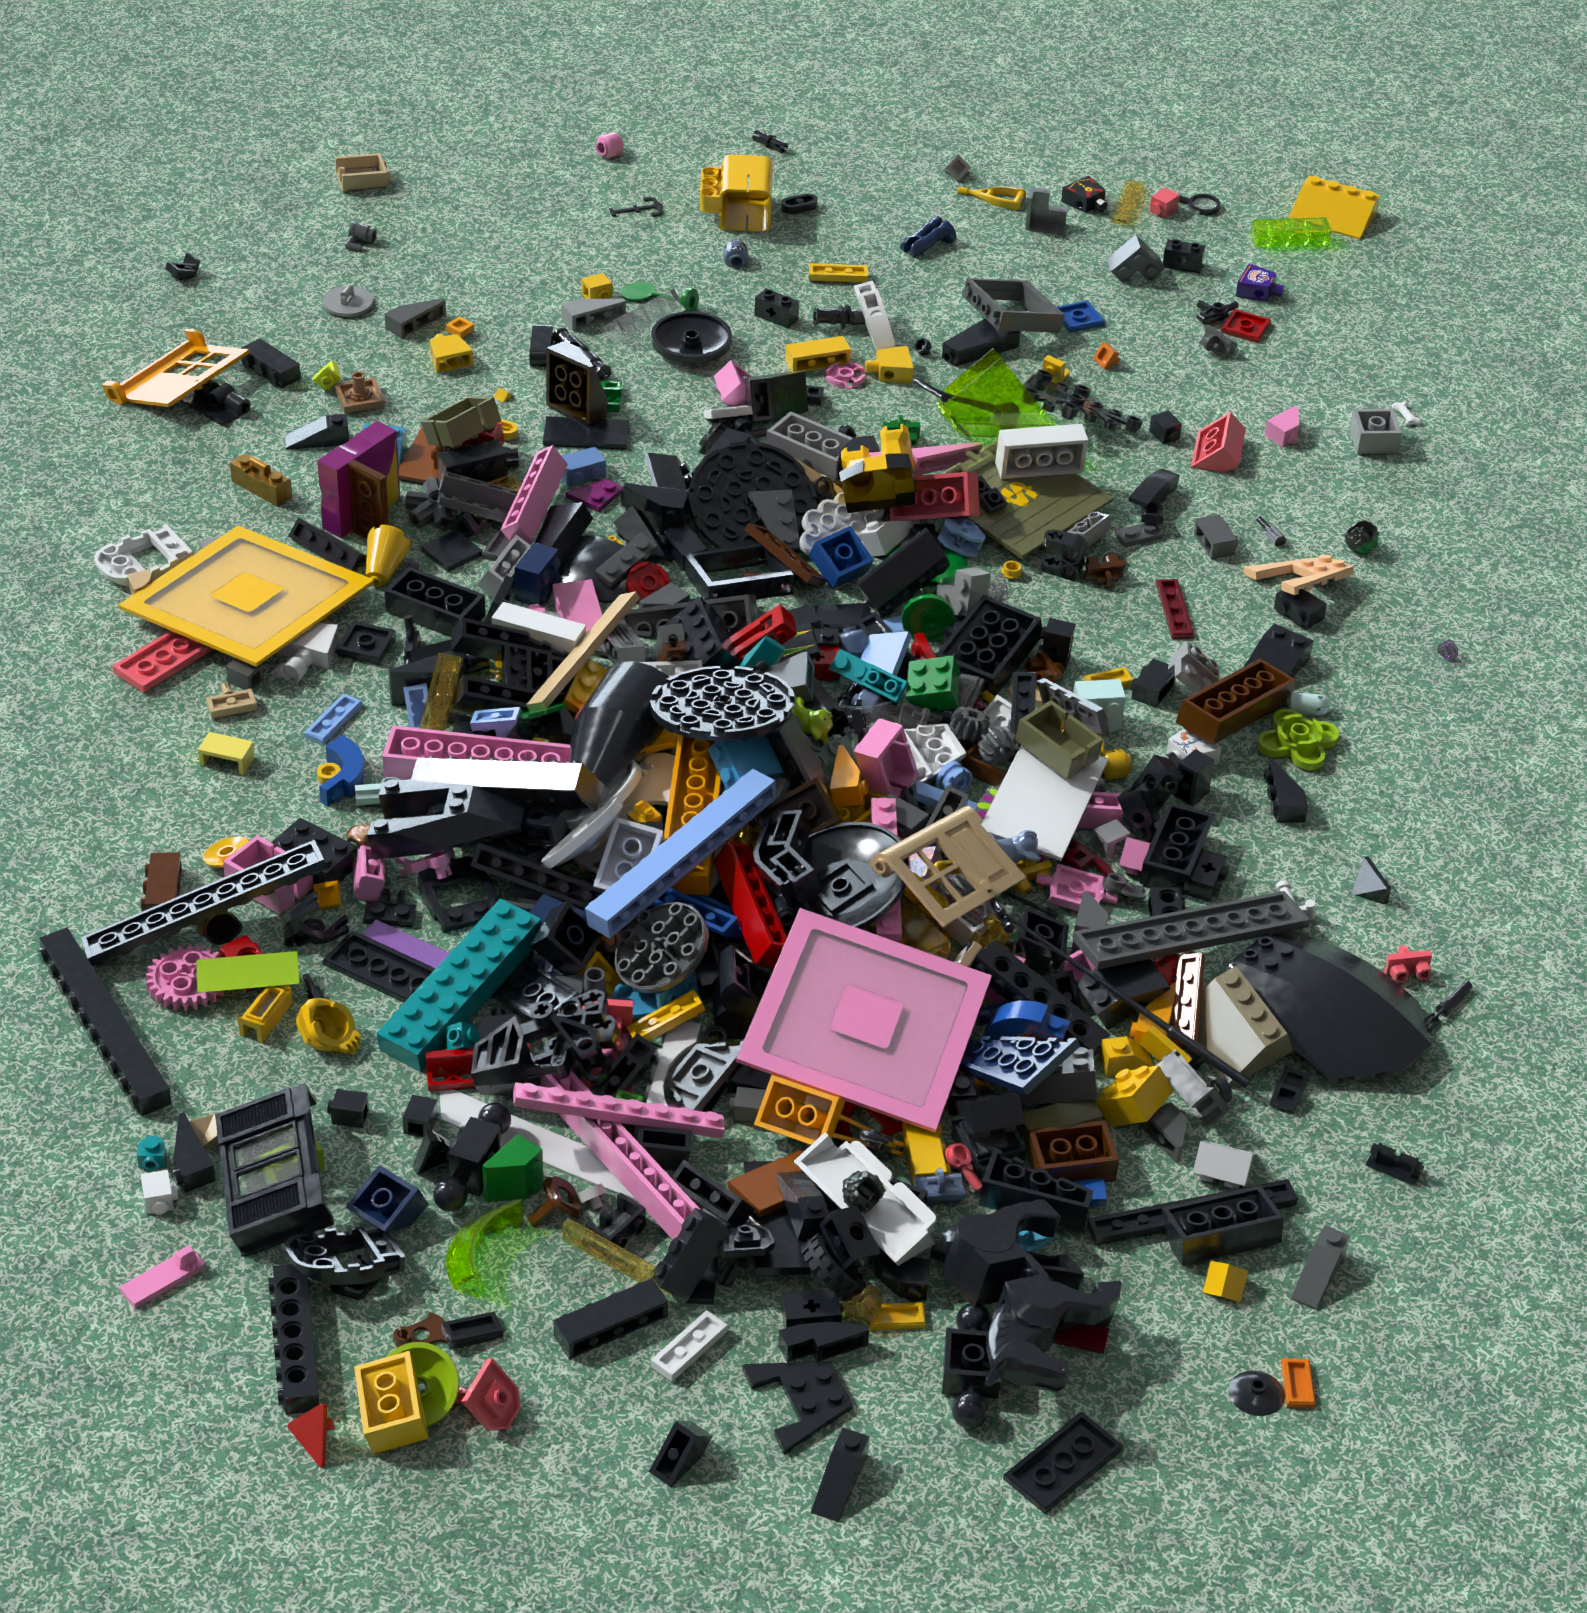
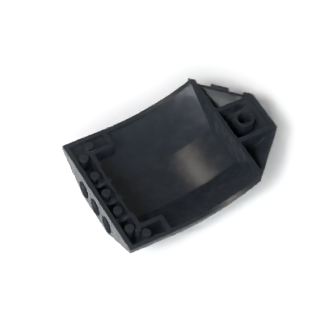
M1297 931L1272 935L1264 934L1235 957L1226 970L1228 971L1235 966L1238 967L1287 1032L1293 1052L1329 1080V1084L1338 1083L1341 1078L1354 1076L1355 1080L1375 1078V1074L1391 1072L1392 1076L1402 1075L1432 1049L1419 1002L1396 981L1375 966L1348 951Z

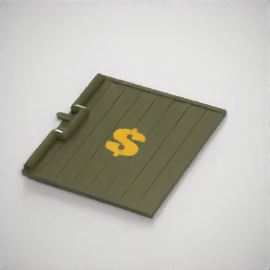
M998 439L982 448L977 455L971 451H966V456L970 458L964 463L959 462L941 473H978V477L982 475L991 489L996 487L1008 503L1007 506L992 513L986 512L979 506L980 516L962 518L973 521L975 525L979 526V530L1021 559L1044 545V534L1046 531L1055 529L1065 532L1075 526L1076 523L1088 517V514L1097 512L1113 502V497L1077 473L1001 479L995 464Z

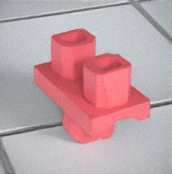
M1406 945L1399 946L1398 953L1387 955V964L1384 972L1388 976L1391 975L1397 983L1408 980L1409 973H1415L1419 980H1428L1431 974L1430 963L1432 954L1430 950L1409 952Z

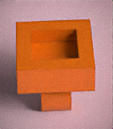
M1102 342L1093 357L1106 370L1110 369L1112 365H1117L1121 358L1118 357L1119 352L1106 342Z

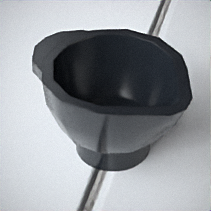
M230 911L222 915H213L196 925L197 931L201 936L206 937L211 943L217 945L231 942L243 929L242 923Z

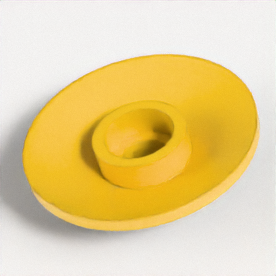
M243 837L222 839L212 844L204 852L203 860L210 867H224L223 861L249 842V840Z

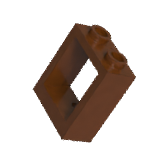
M975 741L974 745L969 750H966V757L961 760L963 763L962 768L968 769L972 773V777L993 787L1001 785L1008 770L1004 772L980 761L983 757L980 755L978 742ZM1015 756L1009 758L1010 763L1013 762Z

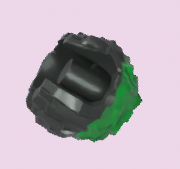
M1361 520L1350 527L1345 533V542L1352 551L1368 554L1371 550L1378 547V528L1371 521Z

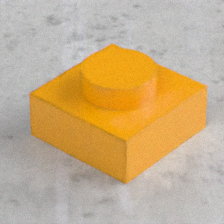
M460 316L446 324V332L452 335L457 334L461 338L475 331L474 323Z
M338 881L313 884L314 891L318 893L319 899L316 902L319 903L320 909L342 907L340 883Z

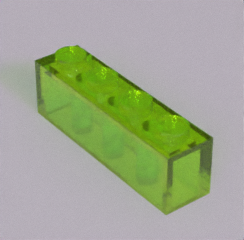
M1326 217L1252 219L1250 236L1254 247L1327 245L1330 242L1331 227Z

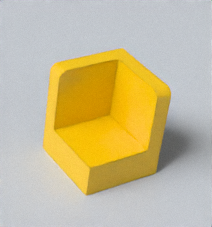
M1210 1261L1203 1292L1241 1302L1248 1270L1230 1264Z

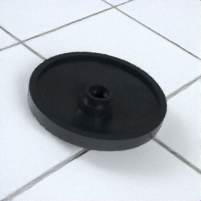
M683 311L669 314L658 320L651 331V343L657 353L669 360L688 364L705 363L716 360L728 352L732 344V331L729 325L717 316L704 312Z

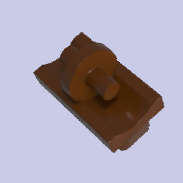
M1117 554L1107 555L1103 563H1099L1098 558L1095 556L1087 557L1084 574L1085 582L1096 580L1097 584L1104 583L1106 589L1111 588L1112 582L1119 581V578L1123 577V571L1126 567L1125 560H1119Z
M1038 651L1036 657L1027 658L1024 666L1027 672H1036L1037 681L1045 678L1055 684L1063 679L1065 672L1064 666L1059 662L1053 663L1044 651Z

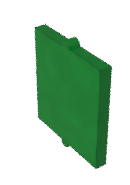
M554 703L545 709L522 712L519 716L523 719H532L564 710L565 705Z

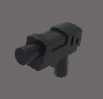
M412 615L403 617L406 629L403 650L405 664L413 662L410 651L419 648L421 645L420 632L414 626Z

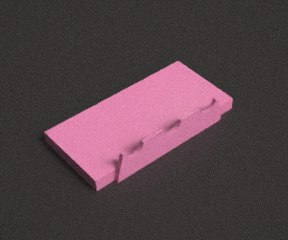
M592 579L553 584L552 597L558 617L585 624L587 634L602 616Z

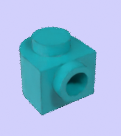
M459 1022L445 1027L447 1050L474 1048V1045L480 1039L478 1030L471 1024Z
M147 1136L139 1142L137 1150L138 1168L150 1171L157 1168H166V1147L161 1137Z

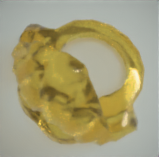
M869 1283L868 1287L861 1294L853 1296L851 1300L841 1302L842 1316L874 1323L882 1309V1294L880 1290L872 1283Z

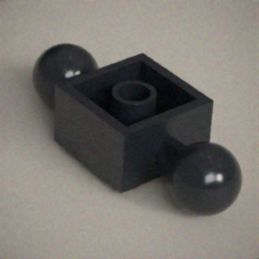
M489 1103L480 1110L478 1118L470 1117L466 1125L460 1127L454 1145L451 1144L447 1150L446 1159L449 1160L447 1178L440 1180L433 1191L434 1202L441 1210L455 1212L461 1209L467 1201L468 1193L478 1197L481 1196L483 1192L482 1165L501 1149V1135L506 1133L511 1125L510 1111L504 1105Z
M970 1303L964 1305L957 1313L956 1325L958 1329L946 1328L942 1394L959 1395L952 1405L953 1418L961 1427L975 1429L981 1426L988 1416V1405L984 1398L998 1399L1000 1382H996L990 1387L985 1385V1380L991 1366L986 1352V1337L992 1321L991 1314L985 1306L973 1307Z

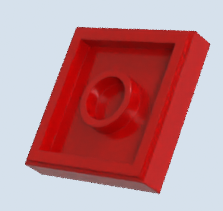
M1234 309L1221 328V332L1259 343L1270 326L1271 319Z

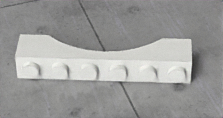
M685 1021L673 1030L662 1034L661 1043L663 1047H658L659 1056L656 1059L658 1064L657 1066L653 1065L651 1070L652 1084H647L646 1103H660L668 1106L664 1098V1092L667 1087L665 1081L695 1044H700V1023ZM635 1125L634 1138H637L638 1125Z

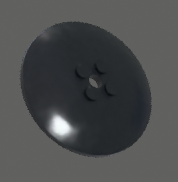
M866 822L835 824L810 834L802 858L815 870L823 891L803 904L794 896L790 899L792 902L790 907L795 911L796 916L799 909L802 908L858 929L872 924L894 906L905 890L906 884L896 872L889 877L879 876L868 863L876 854L901 840L887 828ZM908 857L902 861L910 869V859ZM766 886L771 901L774 903L778 897ZM839 886H845L840 890H836ZM793 923L789 926L782 925V927L790 932Z

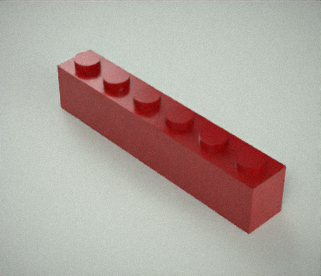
M728 840L713 860V863L734 914L738 917L739 927L754 963L760 967L774 969L787 936L748 845Z

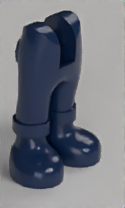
M935 216L914 234L907 236L901 243L900 249L905 253L910 251V255L916 257L930 249L941 239L946 243H953L957 238L956 231L949 221L943 222L941 217Z

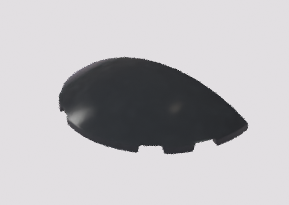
M581 535L559 567V575L563 579L562 582L592 579L599 602L615 601L619 595L628 593L626 588L628 574L610 588L595 575V570L623 548L624 545L598 536Z

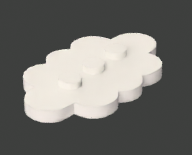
M840 492L835 496L834 500H823L817 509H812L805 513L802 519V527L805 532L800 537L799 546L806 555H809L816 541L848 526L853 528L863 543L860 533L866 528L868 523L879 521L884 514V509L847 513L843 492Z

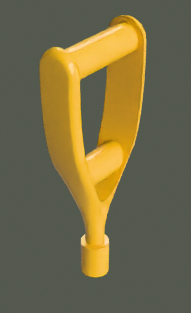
M958 187L957 194L973 195L992 205L1011 210H1019L1023 198L1027 195L1024 189L1012 187H991L980 190ZM993 195L1015 196L1016 198L1015 200H1008Z

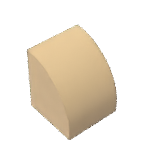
M149 569L127 574L131 595L152 583Z

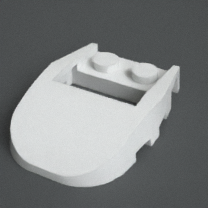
M166 524L162 525L163 529L156 532L148 529L141 531V535L137 537L124 536L121 538L120 543L116 545L110 543L98 550L94 560L96 567L108 579L117 584L129 586L127 574L145 570L131 554L154 545L168 559L167 565L162 567L155 566L149 569L152 582L193 554L192 550Z

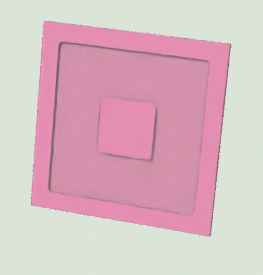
M800 908L738 1053L736 1062L839 1097L847 1102L935 1133L992 975Z

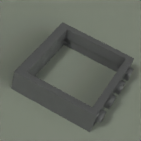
M966 279L965 287L962 290V297L998 331L1060 332L1065 314L1027 280ZM994 300L1019 301L1029 311H1005Z

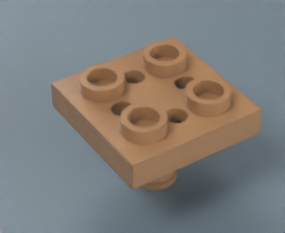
M362 371L352 373L353 381L334 384L335 392L344 414L385 407V399L375 377L365 379V373Z

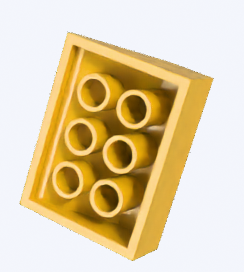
M1308 176L1302 185L1288 220L1360 240L1378 213L1381 195L1373 191L1357 189L1355 186H1346L1336 181L1324 180L1318 176Z

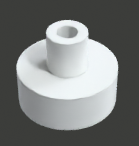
M600 1183L577 1194L581 1203L589 1201L592 1209L595 1210L603 1206L599 1196L605 1194L606 1191L603 1184Z

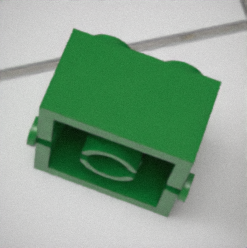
M954 655L909 661L907 680L909 684L907 686L906 698L910 704L922 709L928 708L930 712L939 714L941 710L958 708L961 672Z

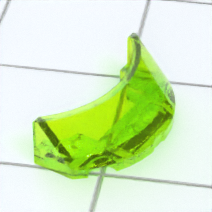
M522 1199L512 1201L474 1218L456 1233L448 1247L445 1260L447 1275L455 1291L480 1298L485 1289V1282L481 1281V1275L478 1273L475 1265L474 1254L488 1231L501 1235L507 1227L513 1226V1229H519L524 1220Z

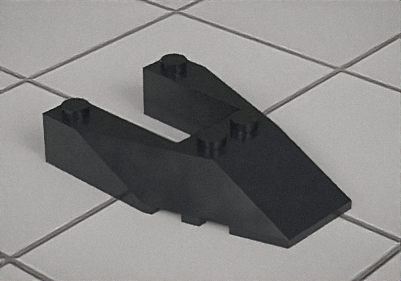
M461 617L451 632L452 651L501 661L503 683L463 675L453 689V709L471 713L477 710L513 707L529 710L526 704L570 653L566 651L562 653L552 648L550 643L544 640L540 642L530 637V633L527 631ZM572 679L551 704H562Z
M391 779L382 782L379 791L384 819L371 821L367 836L373 859L449 852L451 846L465 843L467 847L476 844L477 839L490 836L492 840L521 832L526 801L474 785Z

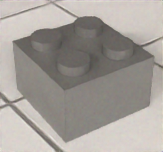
M1353 409L1349 430L1357 454L1398 453L1402 432L1394 409Z

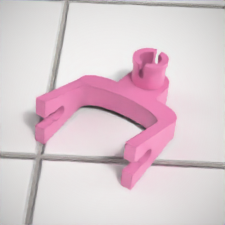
M451 846L449 852L434 853L415 861H410L404 857H395L397 864L404 867L399 869L402 876L427 868H434L437 879L446 878L447 875H452L448 863H450L449 858L453 857L455 853Z

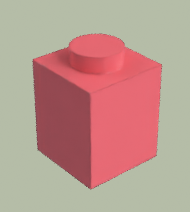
M1166 188L1161 189L1151 196L1150 212L1166 218L1178 209L1180 194Z

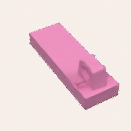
M187 1245L185 1248L176 1251L173 1257L120 1286V1293L136 1309L206 1269V1264Z

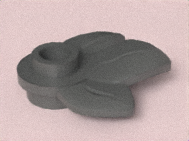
M1109 873L1107 878L1103 879L1102 884L1106 887L1105 890L1111 894L1118 895L1122 893L1137 900L1146 898L1142 893L1144 887L1126 882L1124 875L1121 873Z

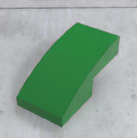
M602 381L601 385L608 398L607 412L619 413L622 382Z

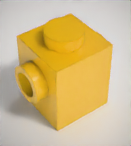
M604 273L582 278V294L586 299L612 298L613 283Z

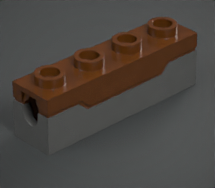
M682 623L659 626L653 660L655 662L684 661L687 648Z

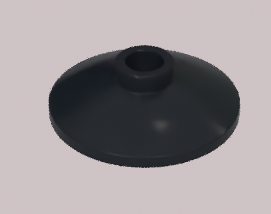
M1250 1370L1239 1373L1229 1384L1228 1392L1233 1404L1241 1411L1250 1415L1266 1416L1273 1414L1281 1408L1285 1400L1284 1389L1280 1382L1270 1374L1262 1371Z

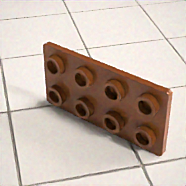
M421 427L399 467V479L425 483L427 478L434 476L438 479L437 453L453 449L450 446L439 448L437 445H428L423 427Z

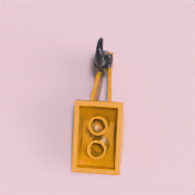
M771 1075L754 1123L756 1126L812 1145L825 1132L831 1140L832 1137L850 1142L860 1141L863 1145L902 1156L906 1145L895 1140L896 1138L868 1128L841 1115L845 1103L844 1099ZM838 1120L860 1129L859 1136L862 1140L834 1133Z

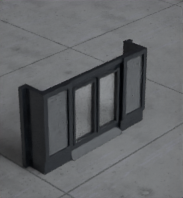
M305 1083L293 1088L287 1087L215 1114L229 1236L240 1250L241 1257L251 1256L281 1245L287 1239L297 1234L313 1233L335 1224L334 1216L324 1203L310 1109L311 1106L317 1105L316 1096L311 1093Z

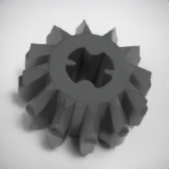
M962 706L952 714L950 730L955 733L956 737L963 738V741L980 742L983 739L982 735L987 734L990 729V718L985 715V712L978 711L977 708L973 709L970 706L965 708Z
M997 725L994 730L989 729L987 734L982 735L983 740L978 742L980 755L991 765L997 764L1001 766L1004 761L1009 763V758L1016 756L1015 751L1019 749L1018 742L1015 741V733L1006 726L1000 727Z

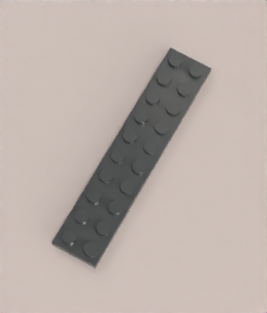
M1285 891L1074 931L1072 940L1096 969H1103L1262 937L1264 934L1272 935L1307 928L1310 918Z

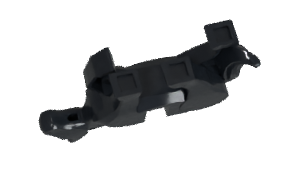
M1045 1199L1002 1207L997 1212L991 1214H969L962 1217L956 1225L949 1227L942 1233L944 1250L947 1252L943 1264V1275L946 1280L958 1289L959 1293L973 1307L998 1302L986 1337V1352L991 1365L985 1380V1385L988 1387L996 1382L1004 1381L1016 1388L1039 1389L1051 1392H1058L1064 1389L1070 1377L1068 1363L1052 1358L1045 1353L1051 1348L1060 1334L1077 1325L1088 1324L1097 1327H1109L1120 1298L1121 1281L1097 1282L1091 1293L1080 1292L1078 1289L1085 1273L1068 1255H1042L1024 1250L1016 1244L1018 1233L1026 1230L1044 1237L1052 1238L1055 1236L1061 1216Z

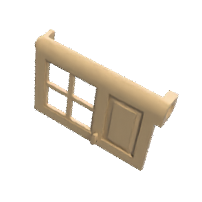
M969 806L962 807L876 854L868 863L881 877H889L896 872L942 927L947 926L1026 878L980 824L983 820L980 815ZM936 843L953 865L939 871L922 849ZM917 853L934 875L920 882L902 860ZM956 869L961 872L976 890L964 898L960 896L944 877ZM938 879L957 900V902L945 909L925 888Z

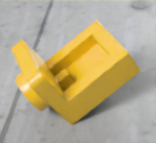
M1050 355L1044 358L1043 370L1053 374L1052 382L1056 384L1058 382L1062 383L1070 374V370L1065 368V362Z

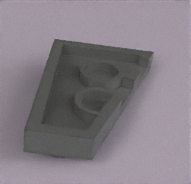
M792 490L750 491L748 497L754 503L759 518H762L766 528L794 552H799V534Z

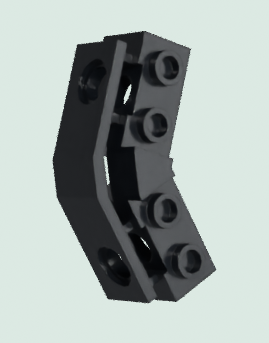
M802 810L779 811L776 822L772 821L771 816L766 817L753 851L755 863L764 884L788 907L792 905L790 899L794 896L803 904L823 891L815 870L802 858L811 832ZM770 863L773 866L772 870L769 869Z

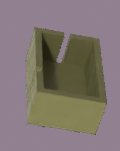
M467 396L422 420L421 424L428 445H437L439 448L450 446L453 449L462 446V442L465 440L477 438L479 436L478 433L482 431L492 430L495 428V424L501 422V418L494 397Z
M1050 700L1019 720L1015 741L1067 780L1080 772L1082 767L1086 768L1099 759L1103 738L1071 714L1067 716L1062 733L1067 711Z

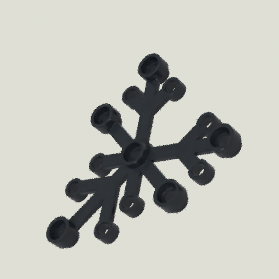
M1045 370L1037 371L1036 380L1032 386L1034 389L1026 387L1022 394V401L1024 403L1034 405L1037 401L1044 402L1042 409L1051 413L1054 412L1056 403L1063 404L1061 416L1068 420H1073L1079 410L1085 414L1084 419L1088 422L1095 423L1097 417L1104 421L1103 426L1109 430H1115L1117 422L1126 425V430L1137 433L1143 423L1140 418L1129 415L1127 419L1121 418L1123 413L1119 410L1104 409V406L1098 402L1085 401L1089 398L1091 389L1084 385L1076 384L1073 393L1069 395L1067 393L1068 386L1060 382L1054 384L1051 381L1053 374ZM1046 388L1058 393L1063 398L1051 397L1037 390L1044 391Z

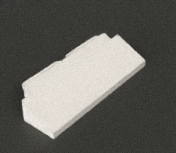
M825 1132L794 1160V1163L840 1209L848 1207L843 1199L842 1188L844 1179L857 1170L860 1172L867 1171L879 1176L886 1192L871 1211L866 1214L861 1212V1214L865 1218L866 1224L878 1247L898 1266L935 1244L929 1234L936 1230L933 1226L937 1221L936 1215L903 1183L899 1182L893 1186L890 1183L893 1178L891 1171L860 1141H853L851 1144L845 1141L837 1148Z

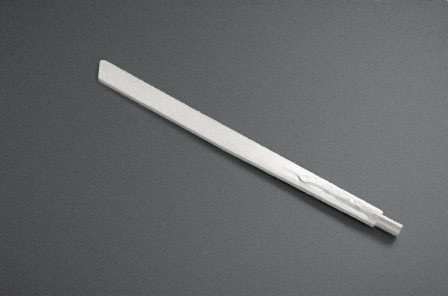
M456 1090L439 1091L441 1119L459 1128L462 1125L465 1126L470 1117L478 1118L480 1110L487 1105ZM511 1115L510 1128L501 1135V1146L504 1147L519 1134L543 1149V1164L594 1186L602 1183L606 1191L617 1195L621 1192L638 1202L588 1146ZM689 1197L700 1208V1210H703L704 1208L707 1211L711 1212L706 1207H704L703 1205Z

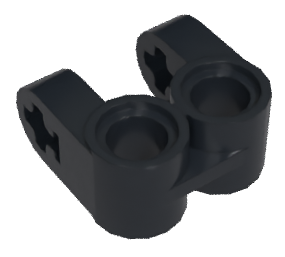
M1052 529L1046 531L1044 534V546L1050 550L1060 552L1061 557L1052 555L1043 557L1041 570L1047 574L1076 581L1085 566L1084 556L1088 547L1086 539L1080 535Z

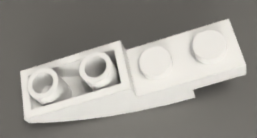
M873 281L855 285L854 292L863 312L866 327L875 350L896 347L884 305Z

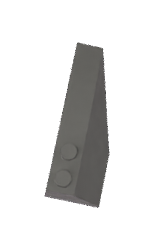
M740 595L704 600L716 610L728 637H731L758 619L756 595ZM690 602L631 609L622 620H625L637 635L657 637L659 626L669 623Z

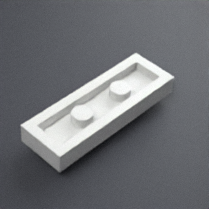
M706 1310L651 1359V1368L673 1382L727 1333L728 1325Z

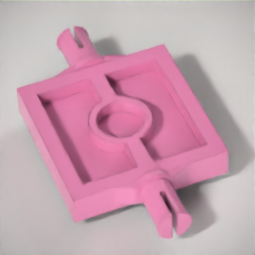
M1061 864L1056 865L1052 877L1038 873L1035 883L1049 886V903L1079 911L1083 892H1089L1099 904L1101 901L1116 905L1118 895L1104 892L1103 876Z

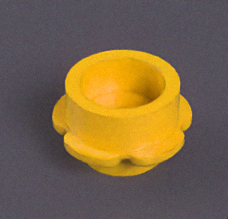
M1016 561L1005 562L1004 567L1001 569V574L1008 579L1020 578L1022 576L1020 563Z

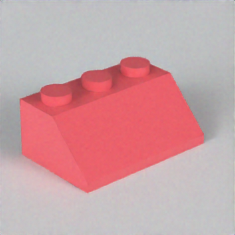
M1231 412L1198 431L1191 468L1226 473L1229 470H1235L1239 466L1246 428Z

